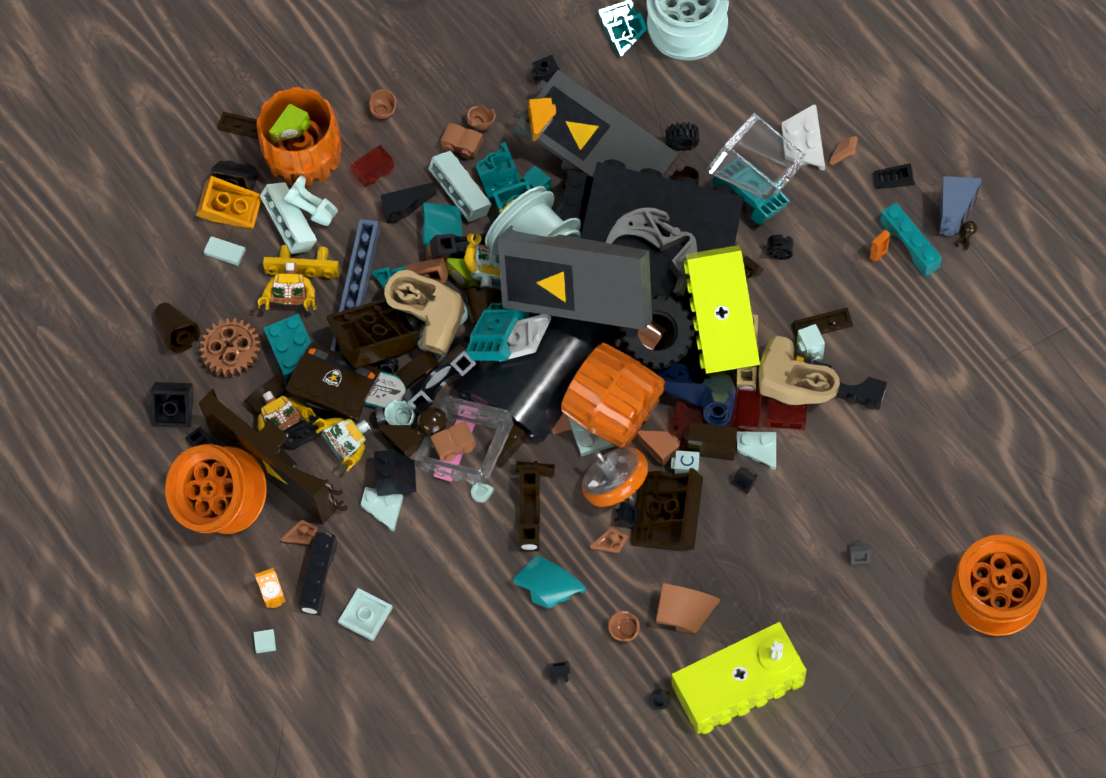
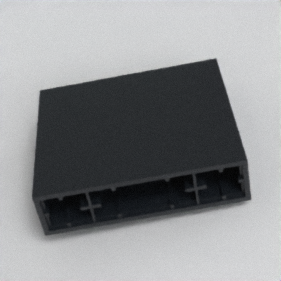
M609 159L605 160L604 163L597 162L591 179L581 225V238L606 243L616 221L623 215L640 208H656L667 212L669 220L665 223L673 228L678 227L681 232H689L695 237L697 252L735 246L744 197L735 195V191L726 186H716L713 189L698 186L699 183L689 177H680L677 180L662 177L661 172L651 168H644L640 172L626 169V165L618 160ZM655 223L662 236H670L668 231L663 229L658 223ZM623 235L616 238L612 244L649 250L651 296L660 294L664 297H672L674 301H679L683 304L682 307L690 313V320H693L692 317L696 316V313L692 312L689 300L693 295L688 292V288H686L684 296H677L676 293H673L678 278L674 276L669 267L673 258L687 243L682 242L664 251H660L652 243L636 235ZM652 314V315H654V316L665 317V316L659 315V314Z

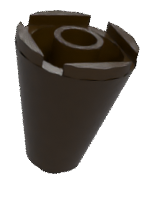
M482 287V290L476 291V288L465 290L464 296L472 329L477 324L483 310H487L492 302H501L502 293L500 289Z
M161 303L156 307L154 314L166 347L174 353L190 349L194 340L198 341L200 337L199 326L170 303Z

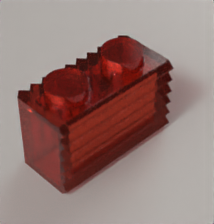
M382 145L377 146L350 164L352 172L364 187L374 184L379 177L389 174L394 168L392 157Z
M739 390V395L735 399L737 413L732 414L731 425H735L737 431L758 432L762 400L760 392Z
M775 398L773 400L769 399L766 427L805 430L807 404L789 405Z

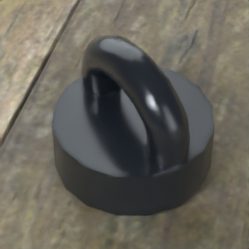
M655 689L649 697V702L656 709H665L670 702L671 693L662 689Z

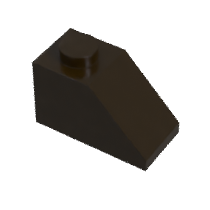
M381 425L379 427L380 435L397 452L408 458L423 446V436L416 428L413 430L409 425Z

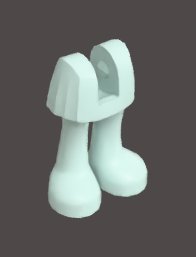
M300 175L284 197V200L308 211L312 215L311 220L328 226L332 218L338 213V209L326 198L322 200L305 189L306 178Z

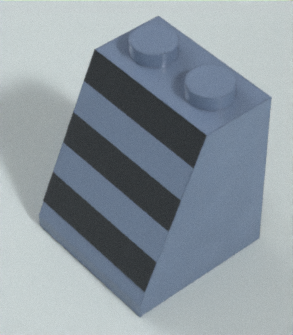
M943 176L940 191L939 234L952 236L960 233L963 224L978 199L981 178Z

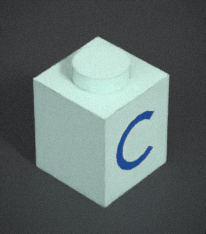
M676 451V457H672L671 469H675V474L688 473L690 468H694L698 472L699 452Z

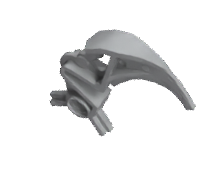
M656 208L636 209L618 219L610 231L606 243L612 244L616 238L623 235L642 237L659 248L660 251H664L682 242L687 243L673 258L669 266L674 276L678 278L673 293H676L677 296H684L687 288L686 279L690 277L689 274H685L683 260H686V254L697 252L695 237L689 232H681L678 227L673 228L665 223L669 220L667 212ZM655 223H658L663 229L668 231L670 236H662Z

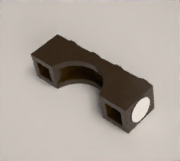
M520 469V551H540L539 469Z

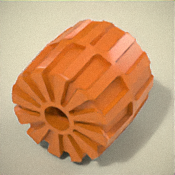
M292 87L291 89L280 90L274 93L273 97L263 103L260 116L257 118V133L261 152L266 163H268L271 173L276 178L281 175L284 177V182L291 186L302 175L306 178L305 187L313 186V180L315 179L322 182L330 177V169L335 170L341 160L342 145L339 125L328 100H324L319 92L313 89L307 90L301 87ZM289 103L309 114L310 126L300 137L278 142L271 141L269 131Z
M602 343L593 350L577 371L565 393L561 404V411L592 434L623 449L636 438L637 432L641 430L642 425L646 424L650 418L649 412L657 406L660 400L658 398L665 388V381L631 356L608 344Z

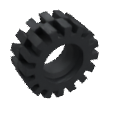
M677 122L676 125L671 124L665 130L666 145L673 150L680 151V149H683V151H686V149L691 150L692 147L696 148V145H699V129L695 124L691 125L690 122L679 124Z

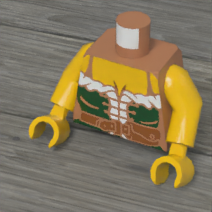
M285 263V274H276L275 277H272L266 285L262 297L258 299V308L262 304H266V310L269 309V301L270 304L304 305L306 311H308V306L313 305L314 310L317 309L315 289L305 275L296 274V263Z
M269 391L261 396L266 405L260 409L261 413L258 415L257 429L260 432L268 423L265 420L266 417L284 432L303 422L304 419L306 422H310L307 417L310 415L316 417L311 408H307L303 403L291 397L286 398L284 395L276 399L272 391Z

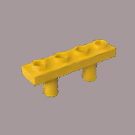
M282 245L279 258L264 257L263 260L265 274L270 275L285 274V263H296V274H303L307 277L339 278L340 268L339 261L327 260L329 251L326 247H319L316 260L290 258L291 252L287 245Z

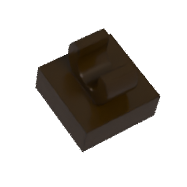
M748 256L743 258V263L746 265L744 267L745 276L748 279L754 272L758 275L763 272L764 269Z

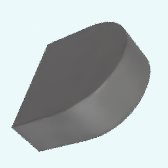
M382 407L375 408L378 426L386 425Z

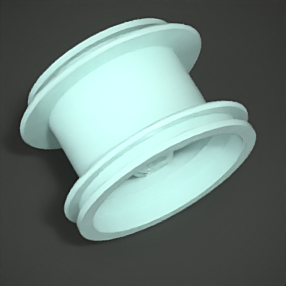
M646 0L648 11L647 30L653 44L663 54L677 60H697L713 53L722 43L728 28L727 11L729 0Z
M537 186L520 195L503 210L488 230L485 244L490 248V252L493 255H499L497 238L510 226H513L512 229L514 231L545 237H554L560 234L581 238V233L579 232L581 222L578 218H570L563 221L551 209L554 203V194L551 191H547L543 186Z

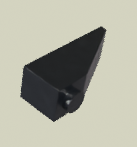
M435 182L380 195L387 222H398L406 218L422 206L423 203L437 194Z

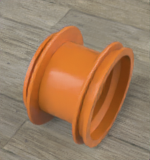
M213 444L191 447L182 452L172 463L165 484L166 501L174 518L184 527L200 533L218 532L233 534L245 530L260 515L267 493L264 471L252 454L239 447H221Z
M991 535L976 541L961 556L952 582V601L957 613L971 628L987 635L1005 636L1021 631L1034 620L1047 589L1045 565L1040 555L1032 546L1014 536ZM983 572L987 577L981 578L977 573ZM1012 574H1016L1020 579L1013 578ZM1003 581L1001 585L997 584V582ZM983 591L987 596L980 597L977 592ZM1012 593H1019L1022 598H1015ZM1000 601L1004 604V607H998L994 602Z

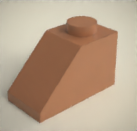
M645 430L637 432V441L662 466L666 465L672 460V457L676 456V451H680V441L676 436H671L668 432Z

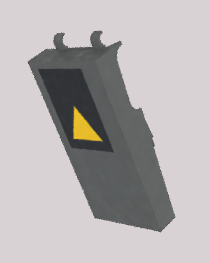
M557 70L548 83L541 80L536 86L541 88L542 91L535 99L551 98L552 104L556 106V115L553 116L551 124L541 136L533 142L563 160L561 169L567 174L568 170L588 173V181L591 182L597 162L604 163L605 160L613 159L623 162L626 165V169L640 172L644 168H651L661 172L662 177H664L678 157L676 151L561 71ZM528 108L525 112L517 110L513 117H517L519 120L516 122L513 132L532 141Z
M510 226L497 238L503 308L645 330L652 322L649 250L560 234L554 237H545L514 231L512 229L513 226Z

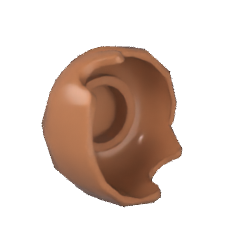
M386 89L377 90L370 97L369 110L376 118H389L396 110L397 99L391 91Z
M481 105L468 110L466 121L472 129L483 132L491 128L496 115L493 109L488 110L485 105Z
M619 611L613 614L608 621V630L613 638L623 642H630L637 638L640 632V621L636 615L630 612Z

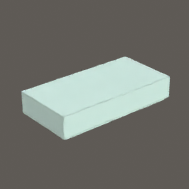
M211 236L205 247L204 255L239 266L246 249L245 247Z

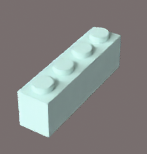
M451 151L432 157L428 168L468 222L486 216L491 203L480 190L478 184L470 177L468 171L460 164L458 158Z
M286 183L267 184L260 198L291 254L310 252L317 239L300 208L284 200V197L289 192Z

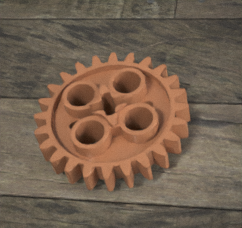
M226 318V323L223 324L219 320V326L212 324L213 330L206 329L208 335H202L204 341L200 342L202 348L199 351L202 354V361H205V366L209 367L211 372L216 370L218 376L223 372L224 377L231 373L232 377H234L235 372L242 375L243 369L248 372V365L255 366L253 360H259L257 354H261V350L258 348L261 347V342L258 341L260 338L256 334L255 328L251 329L250 323L245 325L244 320L237 323L236 318L230 323L229 319ZM233 334V336L229 338L226 337V335ZM242 344H248L246 347L240 348ZM217 347L221 348L219 351H213ZM235 358L234 361L228 362V359Z

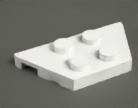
M812 105L781 123L785 157L792 161H799L807 166L811 164L819 167L820 170H825L816 105Z
M542 314L516 322L507 340L511 351L508 359L536 352L551 320L550 315Z

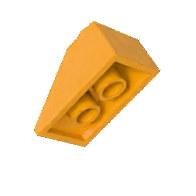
M210 176L204 184L196 216L212 222L253 229L262 200L260 198L261 194Z

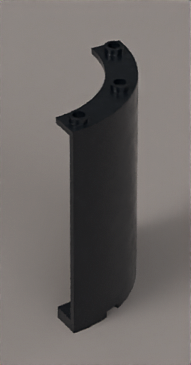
M528 312V318L542 315L539 313ZM551 316L549 325L535 353L501 362L475 360L477 364L464 376H461L454 389L458 392V396L461 399L479 403L489 408L493 414L501 415L525 431V436L529 440L544 442L563 414L561 404L577 371L598 345L605 343L611 346L619 332L609 324Z

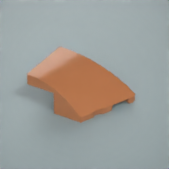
M663 583L656 623L676 626L677 632L696 635L716 606L720 604V598L693 589Z

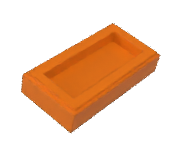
M886 229L872 241L870 259L873 262H877L888 251L890 233Z

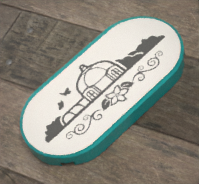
M381 371L377 383L364 406L373 409L382 407L384 411L386 405L392 400L404 401L403 395L407 392L405 384L400 377Z

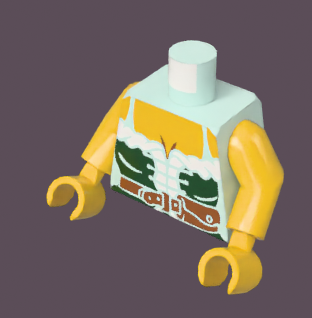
M470 233L467 236L470 244L467 245L464 262L470 271L471 278L481 281V289L482 287L492 288V284L500 281L499 255H493L489 247L479 244L481 242V235L476 234V238L473 241L474 234Z
M320 418L312 423V425L316 424L319 427L316 433L322 431L321 436L341 462L340 465L346 464L348 466L346 471L349 472L362 458L366 441L363 433L368 431L370 426L365 420L355 425L350 418L347 420L345 418H329L325 420Z

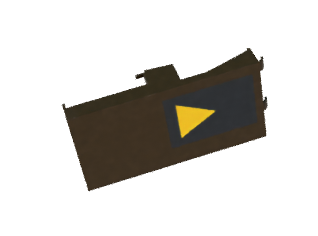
M213 388L199 402L210 433L224 445L239 447L252 454L260 463L265 478L320 523L324 524L337 509L340 511L348 509L347 505L341 506L344 501L338 503V500L334 498V495L339 496L343 494L342 489L334 490L333 484L328 479L323 480L295 468L297 463L280 447L288 439V436L269 418H265L268 423L258 433L218 401Z

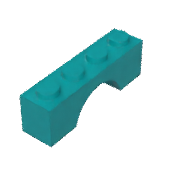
M897 203L881 212V225L890 233V236L898 237L905 244L912 256L914 265L924 277L940 268L941 255Z

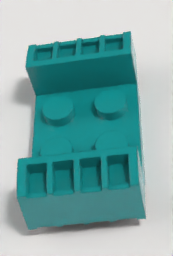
M739 157L714 174L713 186H726L733 189L739 196H743L744 200L754 208L751 219L759 225H762L785 209L790 202L776 183L753 164H748Z
M492 302L487 310H483L470 335V343L466 350L472 361H507L511 355L507 340L516 322L527 319L529 313L503 308L502 302Z

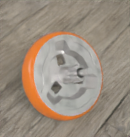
M633 447L617 448L603 456L597 451L595 454L598 459L589 467L582 480L584 497L588 502L598 507L612 506L627 498L630 502L634 501L632 494L640 488L648 474V462L644 454Z

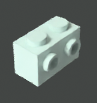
M816 324L798 330L796 353L798 356L804 357V362L812 364L813 360L820 362L824 355L825 342Z

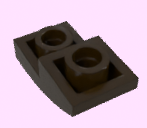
M427 350L408 362L396 373L405 386L410 388L421 377L425 376V372L437 365L439 361L432 352Z
M275 375L250 394L244 401L256 414H259L261 412L260 409L266 405L261 396L272 391L275 398L278 399L287 392L286 386Z

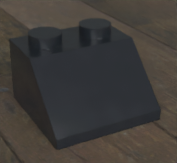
M220 160L211 169L213 177L251 191L254 190L258 174L256 168L250 164L242 165L230 160Z
M155 382L150 390L152 426L190 427L194 401L193 383Z
M395 450L374 451L375 483L378 496L416 492L414 460Z

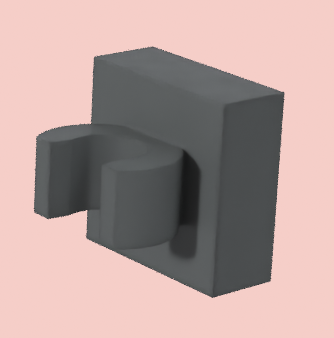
M862 540L854 541L855 546L850 547L851 565L871 563L870 545H863Z

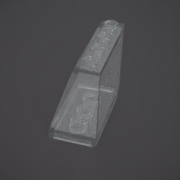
M754 113L722 147L706 170L718 178L768 200L772 195L776 197L804 164L802 159L806 154ZM740 145L784 165L786 168L772 182L735 152L734 149Z

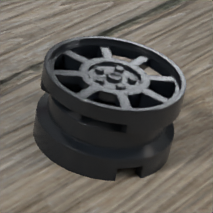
M783 235L770 236L767 239V246L769 247L766 251L767 256L776 260L791 258L793 256V239L789 236L784 238Z

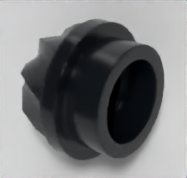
M394 356L383 359L380 362V369L382 372L394 374L399 369V361Z

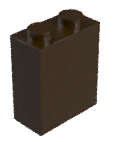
M691 422L690 429L686 428L685 448H688V451L699 452L701 457L734 461L737 428Z

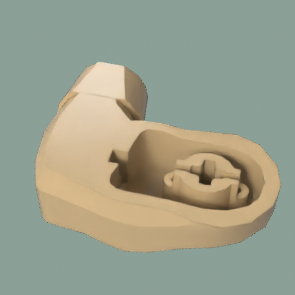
M410 270L396 272L389 278L385 286L384 295L387 303L395 309L413 314L418 319L426 322L421 339V347L436 354L446 355L461 323L464 311L462 297L459 293L435 279L421 276Z
M775 336L769 339L759 365L758 386L761 395L775 398L789 405L823 403L836 396L840 380L833 369L827 366L795 361V346L786 337Z

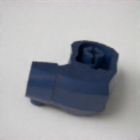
M675 363L668 368L655 370V374L665 381L664 392L689 405L703 407L704 418L710 425L723 426L730 421L735 409L736 387L729 375L720 372L706 374L705 368L701 369V367L688 366L681 363Z

